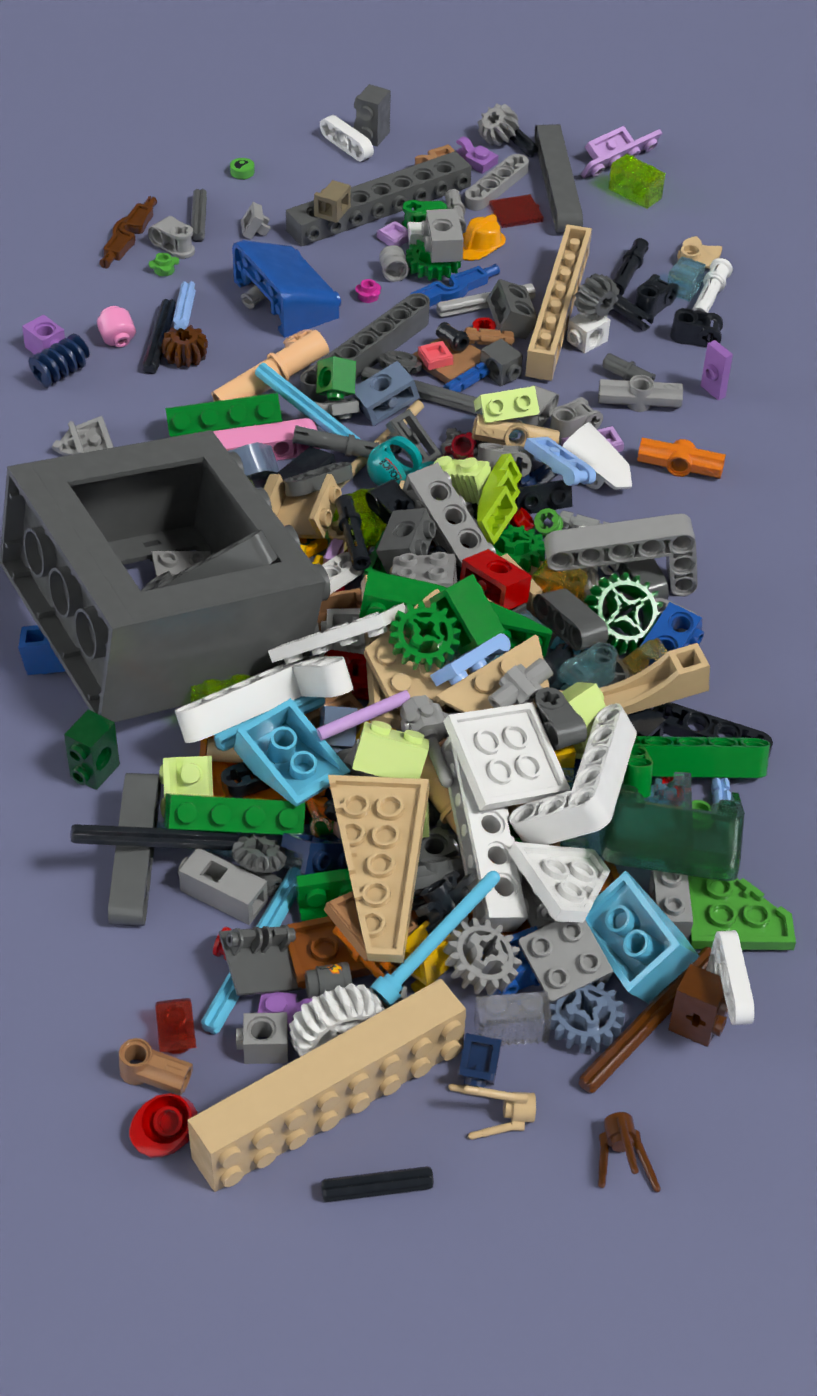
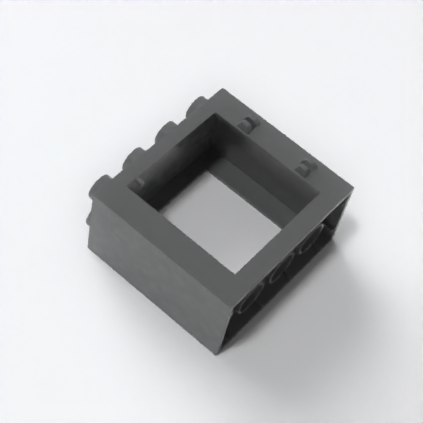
M212 430L7 466L0 565L39 629L50 642L52 650L91 711L113 722H119L187 705L285 663L284 659L272 663L268 650L320 632L317 620L321 602L326 601L330 596V580L325 568L321 564H313L301 549L296 530L291 525L284 526L272 510L268 493L261 487H254L244 473L240 456L234 451L228 452ZM260 529L278 557L269 565L143 592L140 591L124 567L125 564L150 560L151 562V551L196 550L210 551L211 555ZM311 651L302 653L303 657L310 656Z

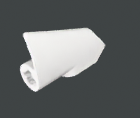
M591 423L584 424L563 444L562 447L595 470L596 480L593 484H586L589 488L599 489L606 483L614 490L631 489L632 481L628 462Z

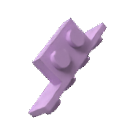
M622 126L589 141L584 148L593 160L587 164L581 176L583 178L590 175L593 177L598 176L607 167L615 168L626 158L631 160L643 150H646V152L652 150L658 145L657 140L662 135V131L658 129L634 141L626 128Z

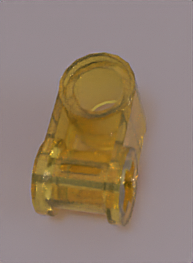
M545 560L532 574V579L542 589V593L565 588L586 604L584 598L587 594L584 591V586L588 582V576L585 571L581 569L554 571L548 567L547 560Z

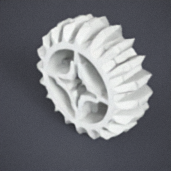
M351 983L345 988L337 985L334 990H325L324 994L318 997L313 996L310 1003L301 1005L302 1011L296 1012L293 1015L294 1020L289 1024L292 1045L297 1050L298 1055L303 1056L382 1012L385 1008L372 988H366L364 984L355 986Z

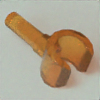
M313 798L305 801L313 819L310 826L313 835L316 837L321 836L316 828L317 821L325 822L328 830L331 831L332 821L326 816L321 815Z

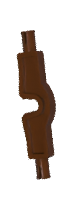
M148 196L144 204L137 203L127 217L116 222L113 227V236L104 246V257L99 262L101 267H106L107 269L114 260L120 261L135 244L134 233L142 234L153 217V207L157 204V199L154 196L152 198Z

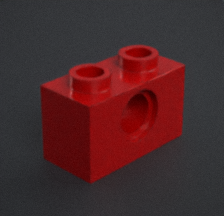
M489 549L462 560L460 581L473 574L483 588L486 598L493 603L510 610L528 602L532 575Z

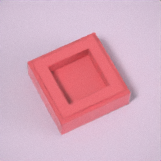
M443 341L418 347V355L427 370L453 365V355Z

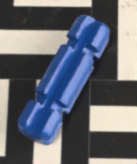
M481 362L444 384L443 388L461 392L489 375L490 371L486 364Z

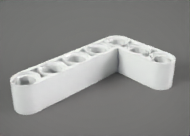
M304 656L299 661L287 665L283 663L176 709L175 714L185 743H192L270 711L290 698L295 700L299 697H336L352 691L353 685L344 657Z
M620 704L608 705L597 713L572 790L523 804L510 814L509 822L523 843L549 845L599 831L611 821L637 735L636 729Z

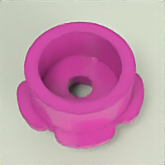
M365 279L361 282V285L358 284L355 290L360 301L372 303L378 300L381 286L372 279Z

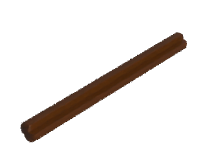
M703 948L698 953L700 957L692 964L706 970L711 948ZM687 969L673 980L580 1075L579 1085L582 1089H585L590 1094L595 1093L672 1012L676 990Z

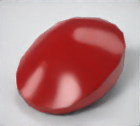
M172 1093L155 1096L145 1102L132 1119L129 1137L133 1146L139 1153L151 1158L164 1157L175 1153L189 1142L188 1119L197 1115V1110L186 1097Z

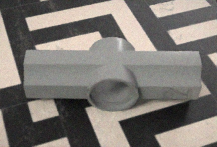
M645 375L633 376L630 381L600 379L598 403L627 405L636 412L647 411L651 406L675 408L682 406L683 384L654 382Z

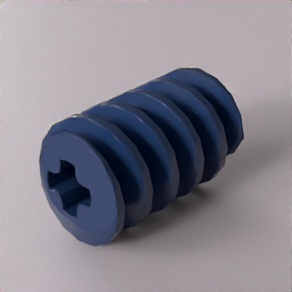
M73 333L67 338L60 340L59 343H55L50 348H45L41 353L38 352L33 357H30L28 360L29 367L35 378L44 387L48 388L52 382L60 381V376L65 378L69 376V372H76L78 367H85V358H89L90 352L85 341L79 335Z

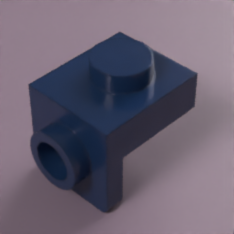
M466 1033L460 1067H458L457 1072L458 1078L465 1079L464 1085L485 1088L486 1083H495L502 1045L501 1039Z

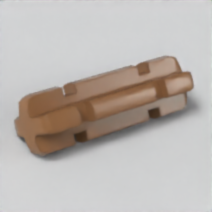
M467 327L464 330L468 335L467 337H469V344H474L476 341L480 345H490L499 339H503L511 346L514 343V333L512 331L503 330L501 333L500 330L479 328V331H477V328Z

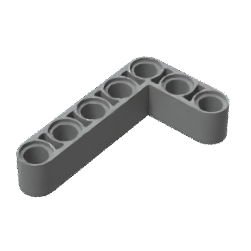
M672 514L557 530L547 534L544 538L547 565L554 571H567L666 557V568L673 594L688 596L694 593L698 586L696 540L691 519L685 514Z

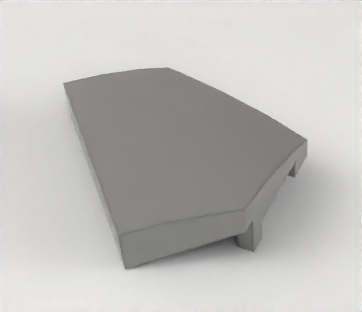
M102 416L75 426L73 421H70L68 423L69 429L61 441L56 440L52 445L54 451L64 456L114 447Z

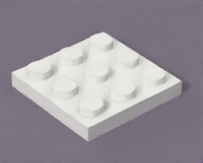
M533 702L450 714L443 721L480 811L529 803L571 790Z

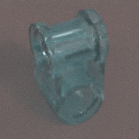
M608 643L594 644L576 657L565 661L558 670L557 679L562 683H567L569 686L576 682L597 683L598 688H601L612 682L615 678L617 650Z

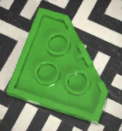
M717 858L682 859L681 866H687L693 916L689 942L694 949H703L705 947L712 949L717 931L736 930L742 950H794L796 938L792 914L782 906L779 908L775 907L764 898L762 891L744 878L741 880L736 878L726 870L727 865Z

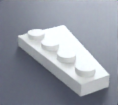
M402 603L380 614L375 612L354 620L350 624L346 622L324 630L323 633L317 632L268 650L272 663L284 659L287 665L303 659L302 653L312 651L313 656L331 650L330 644L338 641L342 647L359 641L358 635L366 632L369 638L387 632L386 626L395 621L398 610L405 613L406 607Z

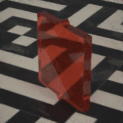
M531 194L489 201L493 214L496 215L502 228L544 221V217L539 210L540 206L535 203Z

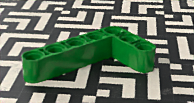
M636 736L620 792L629 798H647L651 796L652 777L762 778L767 776L770 743L759 738Z

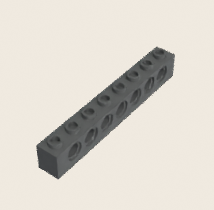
M454 151L351 187V207L337 223L314 216V200L286 210V231L301 247L401 212L403 211V203L408 200L432 201L445 196V193L450 189L460 191L471 187L472 166Z

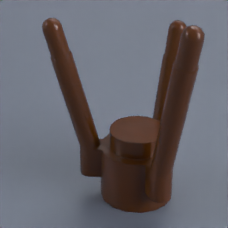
M626 1112L608 1115L604 1119L605 1132L599 1134L601 1146L598 1172L599 1188H604L606 1185L609 1147L612 1146V1149L616 1152H626L631 1172L637 1174L639 1169L633 1149L635 1147L653 1190L657 1193L660 1192L661 1187L641 1142L640 1132L635 1130L632 1116Z

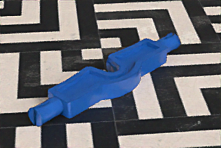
M497 264L484 269L476 266L451 275L449 278L451 287L435 281L419 290L411 292L410 295L413 293L425 294L430 299L431 307L438 302L464 297L468 291L487 284L488 278L500 274V268Z

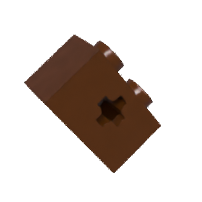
M690 963L676 990L669 1031L706 1047L709 1046L713 1035L721 1036L728 1017L726 1014L728 1009L719 975Z

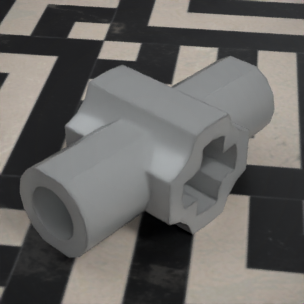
M539 658L527 668L522 664L515 665L499 680L501 687L488 697L490 704L493 708L514 705L515 703L524 704L532 702L535 699L536 693L542 689L540 684L553 675L552 669L542 658Z

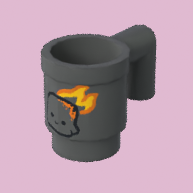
M348 962L316 966L313 970H305V985L309 999H312L313 996L318 997L324 994L325 990H334L337 985L345 988L348 984L352 983Z

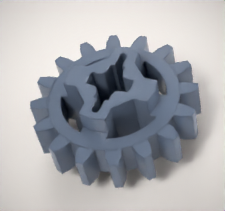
M600 982L597 987L592 986L591 983L553 1003L550 1002L547 1005L546 1017H548L547 1027L548 1030H555L554 1039L558 1041L565 1038L567 1040L566 1048L568 1049L574 1044L579 1045L580 1053L585 1052L586 1046H591L595 1052H599L600 1043L609 1046L613 1041V1037H618L621 1034V1028L625 1019V1013L622 1012L623 1001H615L616 991L611 990L606 993L604 991L605 983Z

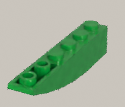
M369 570L359 618L375 612L380 614L404 603L405 607L409 603L415 607L419 601H422L434 590L439 589L441 592L447 587ZM489 601L505 629L501 633L505 634L510 640L511 647L509 650L536 634L540 641L543 657L546 656L552 636L551 629ZM440 629V633L445 636L443 630Z

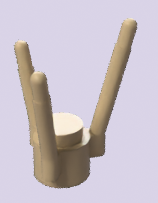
M450 1084L448 1086L450 1091L503 1100L504 1118L511 1119L509 1123L470 1132L468 1134L470 1140L508 1131H524L525 1122L534 1123L535 1093H511Z

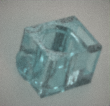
M683 256L678 260L668 276V283H676L679 286L676 297L690 302L703 284L706 264Z

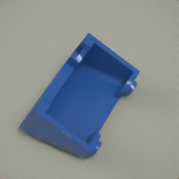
M242 240L233 244L234 282L240 288L253 282L271 302V313L279 315L281 325L278 326V331L284 338L339 318L341 298L338 292L333 291L307 263L297 249L295 250L292 246L249 240Z

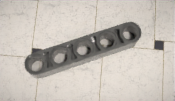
M125 774L118 826L157 828L161 797L159 774ZM116 845L108 904L109 924L145 925L155 847Z

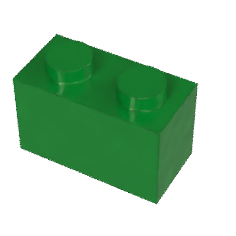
M473 574L429 598L431 604L436 602L437 611L440 612L444 608L448 609L446 615L448 619L456 617L457 621L453 628L461 629L459 639H457L460 641L458 647L460 655L505 631L497 613L486 598L483 588Z

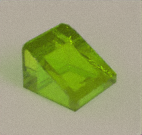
M373 511L358 512L362 519L361 530L366 547L376 546L382 531H385L387 525Z

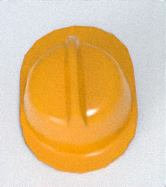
M495 214L486 217H475L469 221L467 229L463 233V260H479L505 244L506 238L501 233V228Z

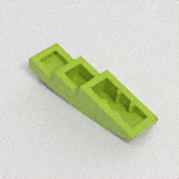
M511 453L501 454L484 485L478 504L477 523L487 542H490L492 545L496 543L518 510L515 500L520 494L517 484L522 478V474Z

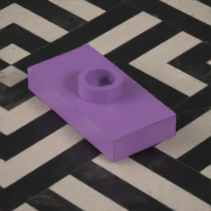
M713 340L707 344L701 387L719 401L726 397L733 354L716 340Z

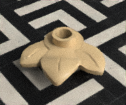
M694 236L683 242V246L678 251L677 259L687 267L698 265L710 269L711 262L714 259L720 258L722 246L702 245L701 240Z

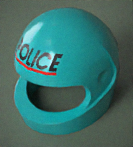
M394 436L375 447L367 460L369 477L377 486L391 479L400 484L401 480H406L408 474L419 470L422 465V456L418 448L410 440L402 436ZM390 445H398L405 449L412 458L413 468L399 462L393 455Z

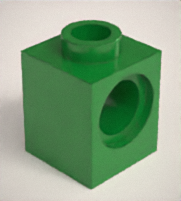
M332 356L317 362L316 394L325 395L327 400L343 401L344 397L355 394L356 361Z

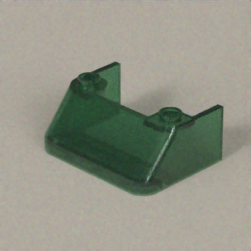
M622 784L612 819L604 828L599 830L602 857L616 865L721 881H734L738 878L741 864L745 816L739 793L732 792L730 800H720L719 803L711 805L710 811L646 802L636 787Z

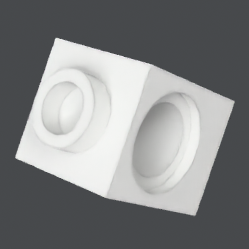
M579 313L569 319L567 341L583 353L589 352L608 341L610 319L603 316L599 321H591Z

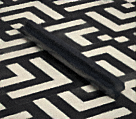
M74 824L70 831L71 842L75 844L232 850L234 843L239 840L238 833L168 828Z

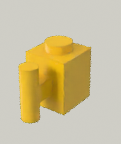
M425 921L408 936L404 960L429 935L425 929L429 925L428 921ZM448 936L411 974L416 979L411 984V988L415 993L435 982L449 969V966H445L444 962L450 955L443 952L444 947L448 944L446 940Z

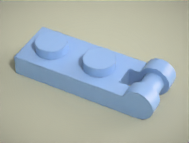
M537 437L526 439L524 449L534 455L535 460L551 467L552 472L562 475L566 485L574 486L579 483L586 485L595 482V470L551 438Z
M500 633L437 670L430 677L436 687L446 681H449L452 686L468 676L465 670L468 669L472 673L494 659L496 654L501 655L509 651L511 647L510 640L505 634Z

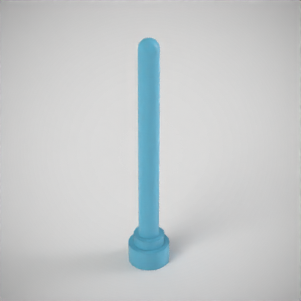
M497 871L488 872L391 975L387 973L384 977L379 976L373 982L370 988L378 995L379 999L389 1007L401 996L399 992L403 989L402 984L497 885L500 881V875Z

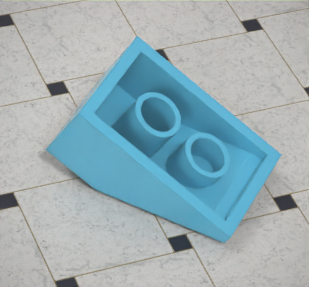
M291 698L237 729L234 745L235 752L254 775L295 807L330 787L328 775L348 776L351 772L326 740H320L316 728Z
M626 871L597 896L585 918L613 972L630 994L647 1003L686 970L690 963L692 964L700 957L677 926Z

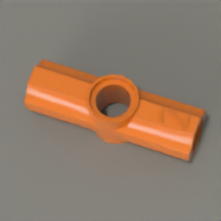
M642 437L637 461L667 467V470L677 477L687 476L691 472L721 479L726 454L697 449L691 441L686 439H679L674 443H668Z

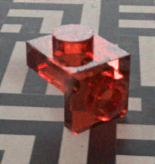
M182 998L156 1002L160 1052L181 1054L191 1048H196L191 999Z

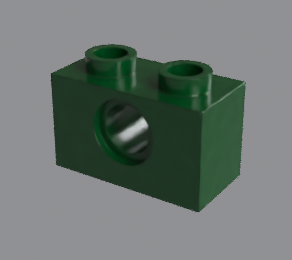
M88 709L64 734L70 777L81 785H87L97 790L117 769L120 761L115 722Z

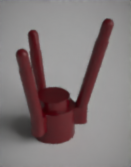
M467 432L466 435L460 434L454 437L451 445L445 447V452L442 456L452 455L454 459L460 460L474 458V447L477 446V442L472 437V433Z

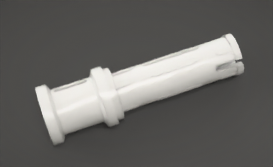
M717 258L711 262L710 272L703 279L704 287L692 310L709 312L718 292L724 290L727 284L726 279L732 274L733 267L728 260Z

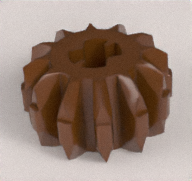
M190 325L185 330L182 328L176 330L174 327H171L170 332L164 333L162 353L164 358L168 360V364H176L177 368L182 365L189 368L190 365H199L200 361L206 359L208 340L200 328L194 329Z

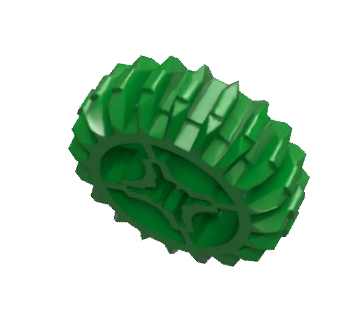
M624 572L620 578L616 573H612L609 576V580L603 577L598 581V585H593L589 589L592 595H587L584 598V602L589 605L588 607L606 623L608 629L607 652H612L615 647L618 655H623L626 653V650L630 654L638 652V648L662 614L657 610L663 607L664 602H655L654 600L659 591L650 593L648 591L650 582H645L643 585L639 584L640 575L634 576L630 581L628 572ZM622 593L630 595L635 600L626 599ZM604 598L608 602L606 604L609 610L607 619H604L602 612ZM630 608H632V610L626 616H620L619 618L614 619V617H616L619 614V612L627 611ZM641 608L644 615L642 629L639 626L641 622L638 618V611ZM611 628H620L624 632V634L628 633L629 636L619 634Z

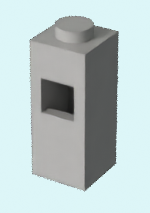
M196 849L190 857L184 858L178 868L180 890L248 925L252 923L268 902L267 880L203 849Z

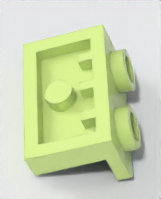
M535 386L483 394L473 401L475 412L482 411L485 423L535 416L540 412Z
M212 756L163 758V764L159 770L160 782L164 784V798H162L160 805L163 818L166 793L213 796Z

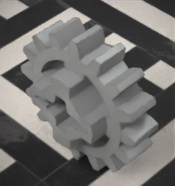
M472 918L469 924L464 921L461 922L446 939L448 944L444 947L443 952L450 956L444 962L445 966H454L455 971L451 977H461L463 979L461 987L464 989L471 984L474 986L475 994H479L485 988L489 995H493L497 989L501 992L504 991L519 974L517 968L522 964V961L515 956L520 951V948L510 945L514 938L512 934L507 936L501 934L503 931L502 925L494 929L491 928L489 919H486L480 925L476 918Z

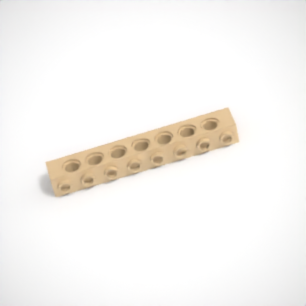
M566 225L528 347L526 377L550 381L553 379L568 328V322L576 300L575 294L579 290L588 260L592 228Z

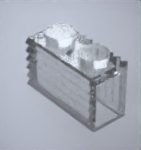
M547 991L476 996L474 1012L476 1035L501 1039V1046L505 1044L511 1046L512 1043L515 1045L519 1043L525 1045L527 1042L530 1044L533 1042L539 1044L541 1041L545 1044L548 1042L552 1015Z

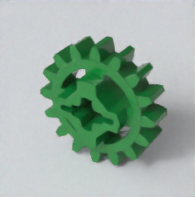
M419 239L416 240V245L410 244L409 249L406 250V262L408 268H410V273H418V278L427 276L428 280L432 278L441 280L442 276L450 278L451 273L456 274L458 273V268H461V261L431 263L430 252H425L424 242Z
M509 525L508 529L502 532L493 545L497 555L508 554L527 572H531V566L539 568L540 561H545L543 535H535V529L526 531L523 525L520 527Z
M423 600L419 601L416 609L409 603L406 605L405 613L398 610L395 621L391 622L389 631L392 633H390L388 641L391 644H395L392 653L393 655H403L401 660L403 665L408 661L413 662V670H417L419 664L424 665L426 672H430L434 663L441 669L445 660L451 662L455 654L454 651L458 650L460 641L457 639H459L461 629L453 628L457 619L456 617L449 619L446 617L447 608L442 609L440 612L437 611L436 602H432L430 608H427ZM440 629L443 630L445 636L440 633ZM404 636L409 639V644H407Z

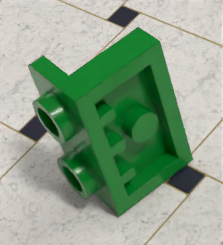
M348 868L296 876L297 904L301 922L327 917L328 915L324 911L326 903L353 891Z

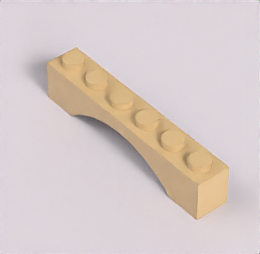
M695 643L668 651L641 672L599 689L604 695L606 706L615 703L620 704L628 715L709 691L710 665L699 644Z

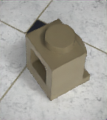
M332 180L320 193L316 192L314 194V216L337 223L351 207V185Z

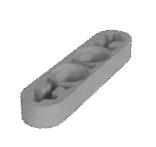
M512 154L465 191V207L473 211L482 210L528 173L529 159L522 154Z

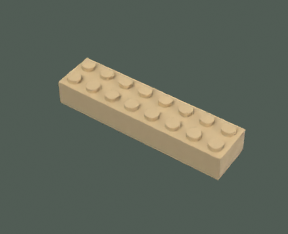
M442 979L433 982L188 1119L192 1160L214 1192L223 1187L234 1186L247 1173L256 1168H264L270 1165L277 1156L289 1149H298L305 1144L308 1138L318 1132L331 1130L344 1117L351 1113L362 1112L377 1098L393 1094L403 1083L414 1077L420 1078L424 1076L433 1066L443 1060L449 1061L455 1058L463 1049L466 1008Z

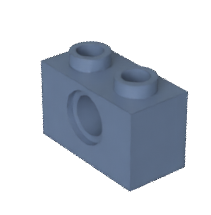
M398 361L355 386V394H353L354 398L359 401V409L373 426L420 398L414 379Z

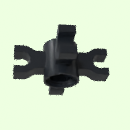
M457 870L446 874L443 879L425 888L420 894L423 899L413 898L412 910L418 915L415 921L420 926L429 919V925L425 928L428 934L470 892L467 886L471 885L476 879L473 873L464 876L457 884V878L460 874Z

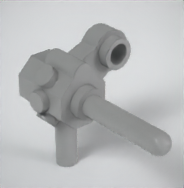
M426 695L413 696L401 706V732L413 730L423 734L424 738L429 739L428 754L441 785L449 788L453 785L454 779L440 748L439 741L443 737L446 739L449 736L443 721L448 715L457 714L458 712L445 713L442 711L440 704L434 703Z

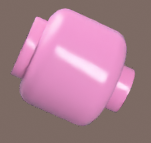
M110 306L105 308L98 317L97 326L104 343L107 345L124 347L135 336L136 329L126 309Z

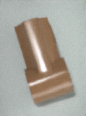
M140 1038L125 1041L119 1050V1070L124 1082L130 1085L146 1083L180 1096L185 1092L193 1071L192 1063L151 1049L147 1041ZM136 1059L143 1061L138 1064L130 1063L131 1060Z

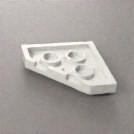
M513 842L508 851L518 870L531 885L533 892L547 908L549 915L558 922L583 923L610 873L609 868L595 849Z

